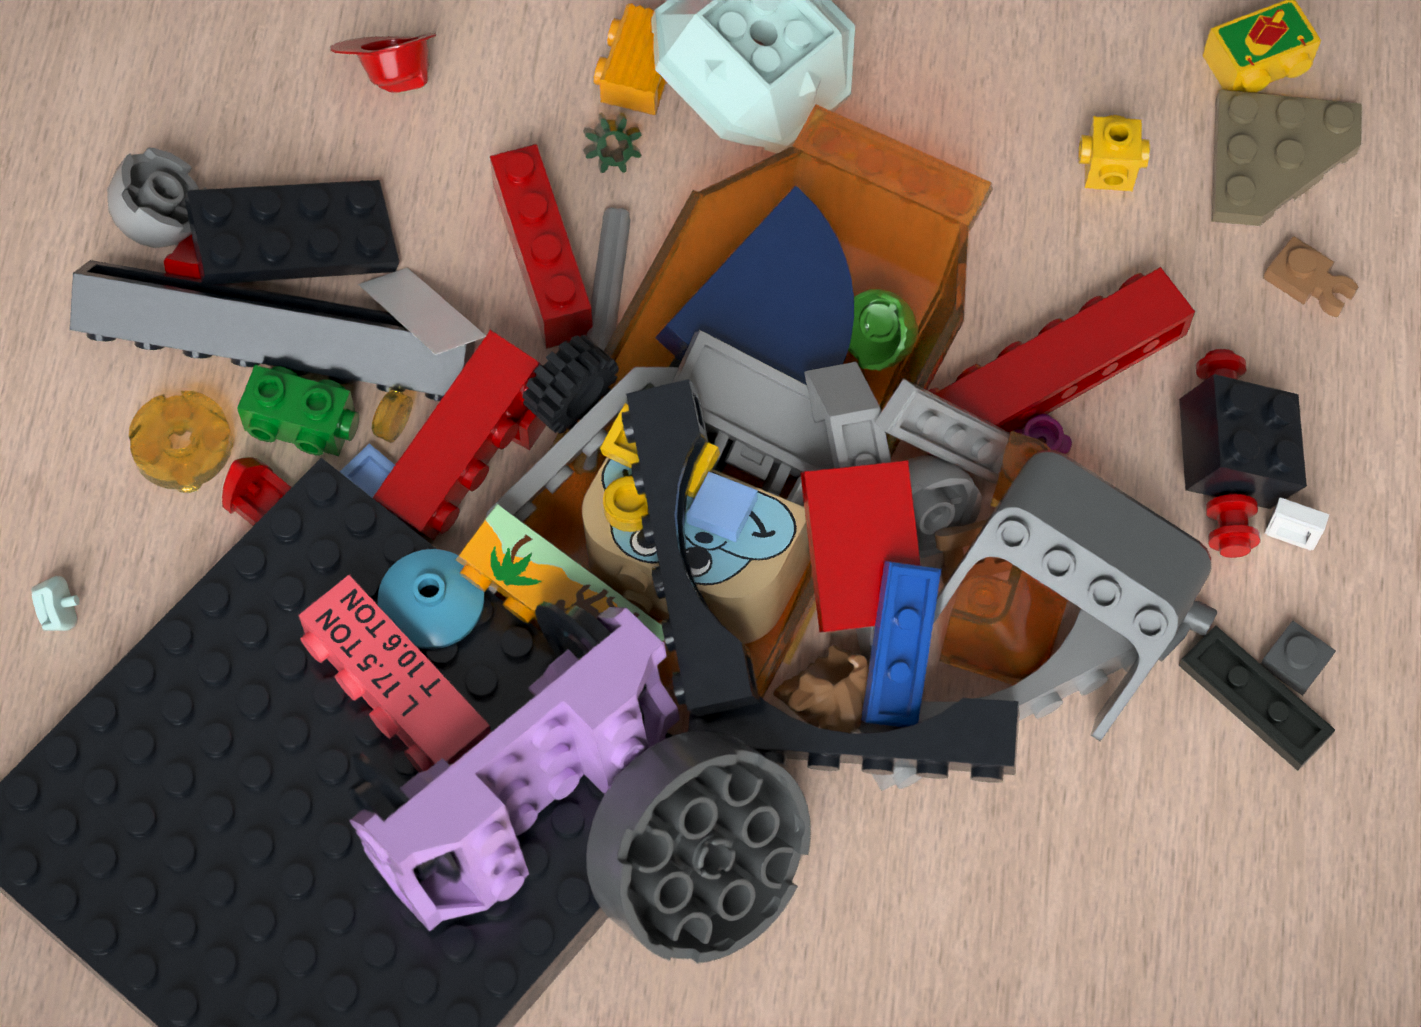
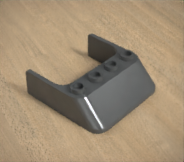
M1042 450L1033 454L1027 460L937 595L933 624L971 567L984 558L999 557L1009 561L1126 637L1134 644L1139 656L1095 719L1091 736L1101 741L1176 635L1211 572V556L1208 549L1199 540L1067 455L1056 450Z

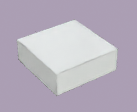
M1280 497L1269 518L1265 534L1311 551L1314 550L1325 530L1329 514Z

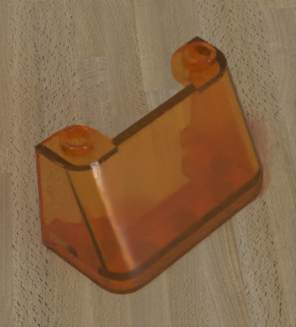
M1011 431L990 506L997 507L1027 460L1033 454L1042 450H1051L1046 443ZM1012 565L1008 580L982 574L973 576L966 580L958 591L950 615L939 662L1015 685L1037 671L1050 659L1068 600L1015 565Z

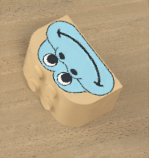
M607 457L590 485L582 506L590 573L647 615L649 614L661 620L668 619L669 613L666 598L659 599L657 597L652 579V567L659 566L656 546L649 547L647 545L643 529L634 532L621 531L614 528L605 517L603 495L608 485L618 478L633 476L631 468ZM712 469L711 473L758 490L757 501L736 542L687 524V513L694 501V498L688 495L684 523L687 556L697 587L709 609L721 624L743 644L763 637L777 624L811 560L805 508Z

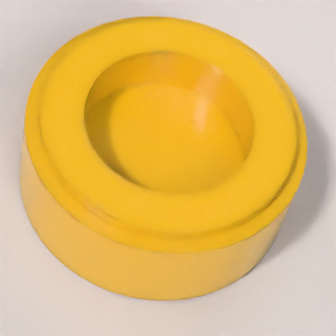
M633 476L618 478L606 488L603 495V508L607 521L614 528L625 532L643 529L641 517L642 515L649 514L646 494L639 495L637 493Z

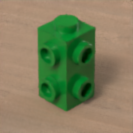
M255 365L237 407L244 431H247L252 437L264 442H274L277 439L295 444L301 451L317 456L322 455L324 452L339 457L345 440H353L359 424V412L355 411L351 392L346 390L341 384L327 379L316 382L301 378L295 372L279 366L268 369Z

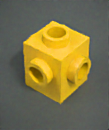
M1120 115L1093 116L1089 135L1080 136L1078 163L1085 164V188L1133 191L1139 168H1147L1149 162L1150 140L1142 139V119H1127Z

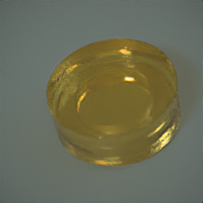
M397 390L389 391L379 403L372 421L373 435L389 443L397 440L410 417L413 405L412 397Z

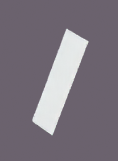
M408 268L358 284L435 355L487 337Z

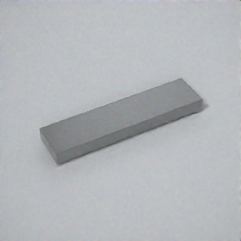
M905 379L902 380L875 421V424L886 433L994 484L999 481L1023 444V441L1012 433Z

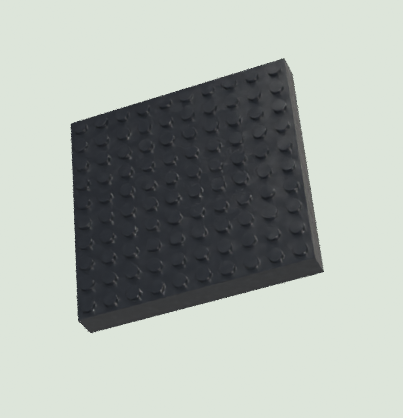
M320 458L0 782V892L152 1027H514L609 918L600 908L593 895L586 864L590 829L604 794L583 775L576 788L568 796L560 800L554 799L538 813L537 819L528 830L520 835H515L529 875L524 878L521 888L512 897L505 901L498 900L485 911L443 920L429 931L393 892L366 855L362 846L363 841L357 835V830L350 822L360 812L348 791L352 785L359 781L351 757L356 753L365 755L399 788L419 772L406 757L404 752L409 747L398 735L395 734L389 739L373 722L369 713L374 709L364 698L360 696L354 701L342 689L335 679V675L339 671L330 661L325 659L322 663H319L308 652L300 640L305 633L299 614L348 575L378 605V591L381 581L393 564L410 553L436 548L323 458ZM434 585L426 586L421 589L420 595L426 598L433 597L438 593L439 588ZM487 589L484 592L482 615L474 629L466 637L448 647L419 650L490 725L492 733L535 697L528 687L543 676L549 665L558 657L539 629L530 622L526 623L513 615L502 605L504 602ZM667 732L665 739L672 737V735ZM417 878L418 883L420 884V883L422 882V880H420L419 878Z

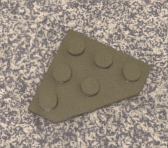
M1219 90L1216 98L1211 221L1261 226L1273 217L1275 211L1292 198L1294 200L1320 182L1324 175L1339 163L1344 164L1355 156L1361 145L1362 103Z

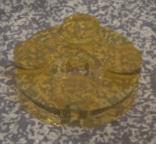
M181 391L182 395H174L168 398L162 394L145 403L132 419L129 427L130 451L138 471L148 481L162 488L177 489L182 493H192L197 491L203 483L213 479L224 468L230 457L234 439L222 408L210 397L195 391ZM186 431L192 433L189 438L191 443L187 447L173 449V444L169 439L171 435L182 436Z

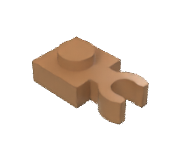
M1295 236L1291 238L1267 268L1263 279L1303 305L1312 295L1319 300V305L1326 314L1337 318L1345 304L1336 299L1333 294L1340 293L1352 300L1359 287L1349 277L1331 275L1330 271L1334 261Z

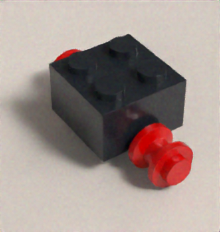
M1215 349L1209 351L1205 357L1196 363V375L1204 381L1179 399L1185 491L1216 497L1206 504L1207 517L1217 521L1218 528L1211 531L1208 535L1209 547L1219 551L1220 555L1224 557L1237 558L1248 555L1251 549L1258 546L1261 541L1259 530L1249 526L1248 521L1249 518L1257 514L1258 506L1271 509L1276 506L1280 497L1287 499L1307 486L1299 394L1237 380L1246 373V360L1242 356L1235 354L1232 350Z

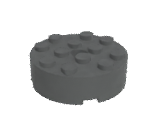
M700 730L680 733L666 738L642 752L614 777L611 786L596 811L589 833L586 859L587 874L593 895L600 908L612 921L661 958L671 960V958L692 959L696 963H704L731 955L764 933L775 922L793 897L798 885L793 883L792 880L797 871L801 854L808 855L810 849L811 824L808 805L799 785L783 767L736 737L718 731Z

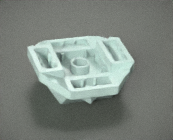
M667 0L655 9L651 18L652 33H654L655 70L722 139L744 145L764 147L766 151L782 155L841 107L851 94L855 24L831 0ZM753 39L762 42L765 46L757 44Z

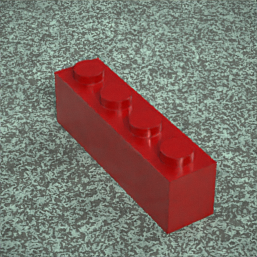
M537 144L491 155L490 164L493 188L545 348L559 346L565 341L570 343L571 338L577 335L579 337L582 335L587 336L588 330L593 327L592 308Z
M492 330L488 332L487 337L483 339L373 496L374 500L433 541L439 533L444 534L453 526L460 513L459 504L469 490L473 492L483 483L489 472L487 464L498 448L501 450L506 448L518 431L517 421L527 408L523 403L525 400L523 392L529 389L526 386L528 380L536 377L537 374L534 371L539 364L542 365Z

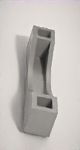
M1080 609L1074 627L1058 651L1037 671L1014 686L976 699L1019 701V721L1032 714L1036 718H1042L1058 709L1063 703L1062 699L1076 691H1079L1081 695L1089 694L1104 685L1108 680L1107 676L1115 671L1124 668L1128 672L1139 655L1134 644L1126 637L1083 609ZM922 701L919 722L942 713L956 702ZM862 721L855 733H882L904 727L872 724ZM894 767V774L891 775L872 774L881 791L895 784L899 789H902L922 778L916 776V768Z

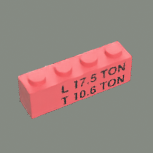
M350 575L299 614L305 633L300 640L308 652L319 663H322L325 659L330 661L339 671L335 675V679L349 697L354 701L360 696L364 698L374 709L369 713L371 719L386 737L390 739L395 734L398 735L409 747L404 753L419 773L429 770L442 758L452 766L491 733L490 725Z

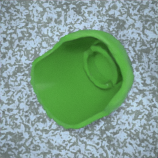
M869 289L854 297L853 331L848 351L858 360L859 367L880 371L895 366L912 353L914 343L917 340L918 324L909 304L899 295L883 289Z

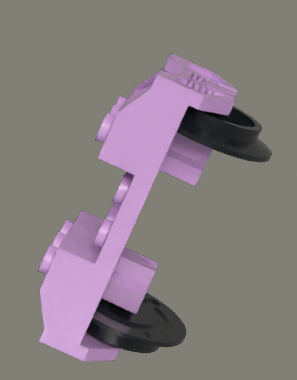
M541 602L535 609L536 618L546 640L558 659L549 665L543 676L528 687L535 697L452 766L442 758L429 770L418 773L399 788L365 755L356 753L351 757L359 781L352 785L348 791L360 812L350 822L357 830V835L363 841L362 846L368 858L393 892L429 931L443 920L485 911L498 900L505 901L512 897L521 888L524 878L529 875L515 835H520L528 830L537 819L538 813L554 799L560 800L568 796L576 788L583 775L605 795L614 777L642 752L664 740L668 729L680 720L678 708L660 682L657 664L667 657L664 643L627 608L609 607L596 619L588 611L576 605L571 606L564 612L552 603ZM417 878H419L420 880H422V882H421L420 884L418 883Z

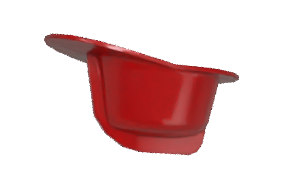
M436 33L416 37L380 36L345 40L331 45L330 51L341 54H357L370 81L374 85L388 92L400 93L422 88L427 84V71L429 69L427 39L435 37Z

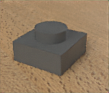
M1292 621L1266 654L1261 665L1276 678L1303 696L1331 660L1336 650Z

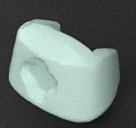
M54 576L32 587L33 604L44 631H68L75 627L77 615L74 606L79 605V598L77 595H70L68 584L64 577Z

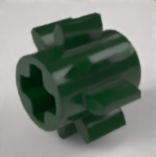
M601 112L598 114L600 123L594 129L584 128L583 130L585 136L593 141L592 145L587 146L583 150L586 159H592L596 156L600 158L598 167L601 173H604L609 166H618L625 173V163L631 156L641 158L640 150L635 145H632V141L642 136L638 127L626 130L627 118L624 113L621 112L616 120H607ZM615 135L619 148L611 151L605 138Z

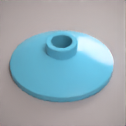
M425 549L402 557L387 571L379 587L378 606L419 649H439L457 643L474 629L482 615L484 591L475 587L459 574L464 566L455 560L458 555L450 551ZM434 585L439 588L438 593L433 597L426 598L420 595L421 589L426 586Z

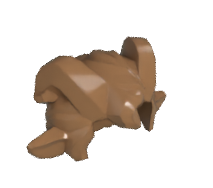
M831 645L829 647V654L826 657L818 656L815 663H810L806 670H802L791 679L784 680L782 685H779L774 690L773 695L782 700L797 716L810 725L833 731L855 733L862 722L861 717L869 661L860 654H852L850 650L840 649L836 645Z

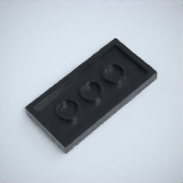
M380 180L187 190L185 205L202 285L387 273L397 270L399 258Z

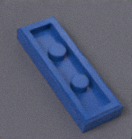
M890 561L884 562L861 720L865 723L896 727H909L919 723L941 569Z

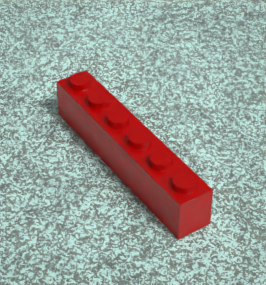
M1161 267L1145 276L1143 273H1138L1127 279L1117 292L1106 298L1101 295L1092 298L1074 316L1065 321L1062 318H1058L1049 322L1040 330L1038 336L1024 344L1021 341H1016L1004 348L997 356V359L983 367L980 364H975L964 370L957 377L956 382L941 390L935 387L928 391L1013 434L1016 429L1024 428L1027 422L1036 415L1049 414L1186 336L1196 311Z

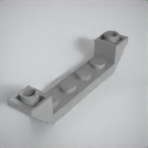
M857 362L805 371L814 423L825 421L834 468L891 462L885 431L875 424V421L881 414L880 406ZM875 626L856 628L861 655L867 658L869 663Z
M634 367L487 511L485 519L498 504L524 523L537 510L532 501L545 488L553 494L572 476L574 471L568 466L582 452L590 458L600 449L608 434L605 429L617 418L624 404H628L626 394L672 383L679 367ZM488 587V590L493 595H496L498 593V591L493 587Z

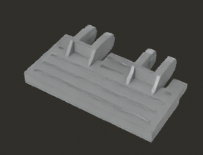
M701 330L694 333L672 383L689 379L699 393L706 432L710 434L708 442L717 446L720 451V455L712 468L713 470L720 459L728 439L732 440L733 443L724 462L761 481H765L762 490L779 496L789 474L799 478L801 477L800 473L805 471L834 468L825 421L814 423L807 385Z

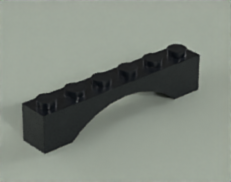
M689 379L627 393L629 411L622 412V424L628 443H636L639 462L632 463L631 465L632 475L637 493L639 495L646 494L649 514L642 515V527L647 545L649 547L656 546L659 566L652 567V579L657 597L659 599L666 598L669 618L662 620V630L668 651H676L680 671L672 673L673 688L679 705L686 704L687 710L696 717L761 703L750 649L730 633L711 612L696 585L687 556L684 527L687 495L695 468L708 444L699 393Z
M760 695L761 703L699 717L690 712L688 732L708 730L729 734L743 741L781 767L786 766V759L808 760V768L822 771L840 770V763L862 764V772L878 775L894 774V767L916 768V776L934 779L948 778L949 770L971 772V780L990 783L1003 782L1004 774L1016 775L1020 714L1019 701L962 698L942 713L913 726L882 733H845L818 728L790 717L766 702Z

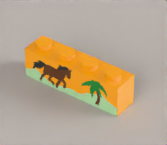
M498 504L492 509L455 559L464 566L459 572L462 577L484 592L489 586L496 589L507 598L502 605L526 623H529L533 617L537 620L535 609L541 602L552 603L564 612L571 606L576 605L588 611L596 619L609 607L627 608L662 642L664 640L661 624Z

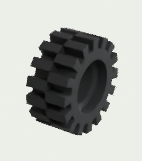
M578 335L571 338L570 343L567 341L559 345V351L556 354L552 351L546 357L548 361L545 365L539 364L534 371L537 374L536 377L528 380L526 386L529 389L523 392L524 405L555 433H564L567 428L571 430L578 420H581L602 397L611 391L608 386L614 384L617 379L615 375L619 372L617 363L586 335L581 337Z

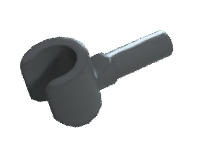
M1194 601L1176 635L1158 660L1162 662L1185 639L1189 630L1204 637L1217 615V610L1203 602Z

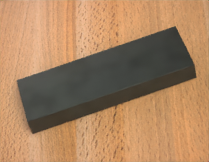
M1217 626L1213 627L1182 658L1179 664L1186 673L1297 771L1335 732L1331 725Z

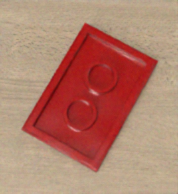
M908 461L802 472L800 475L819 633L875 626L884 562L890 561L921 566Z

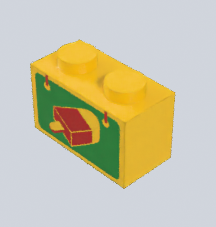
M1284 0L1211 28L1202 56L1223 90L1257 93L1271 82L1287 76L1288 78H1296L1307 72L1313 64L1321 39L1297 1Z

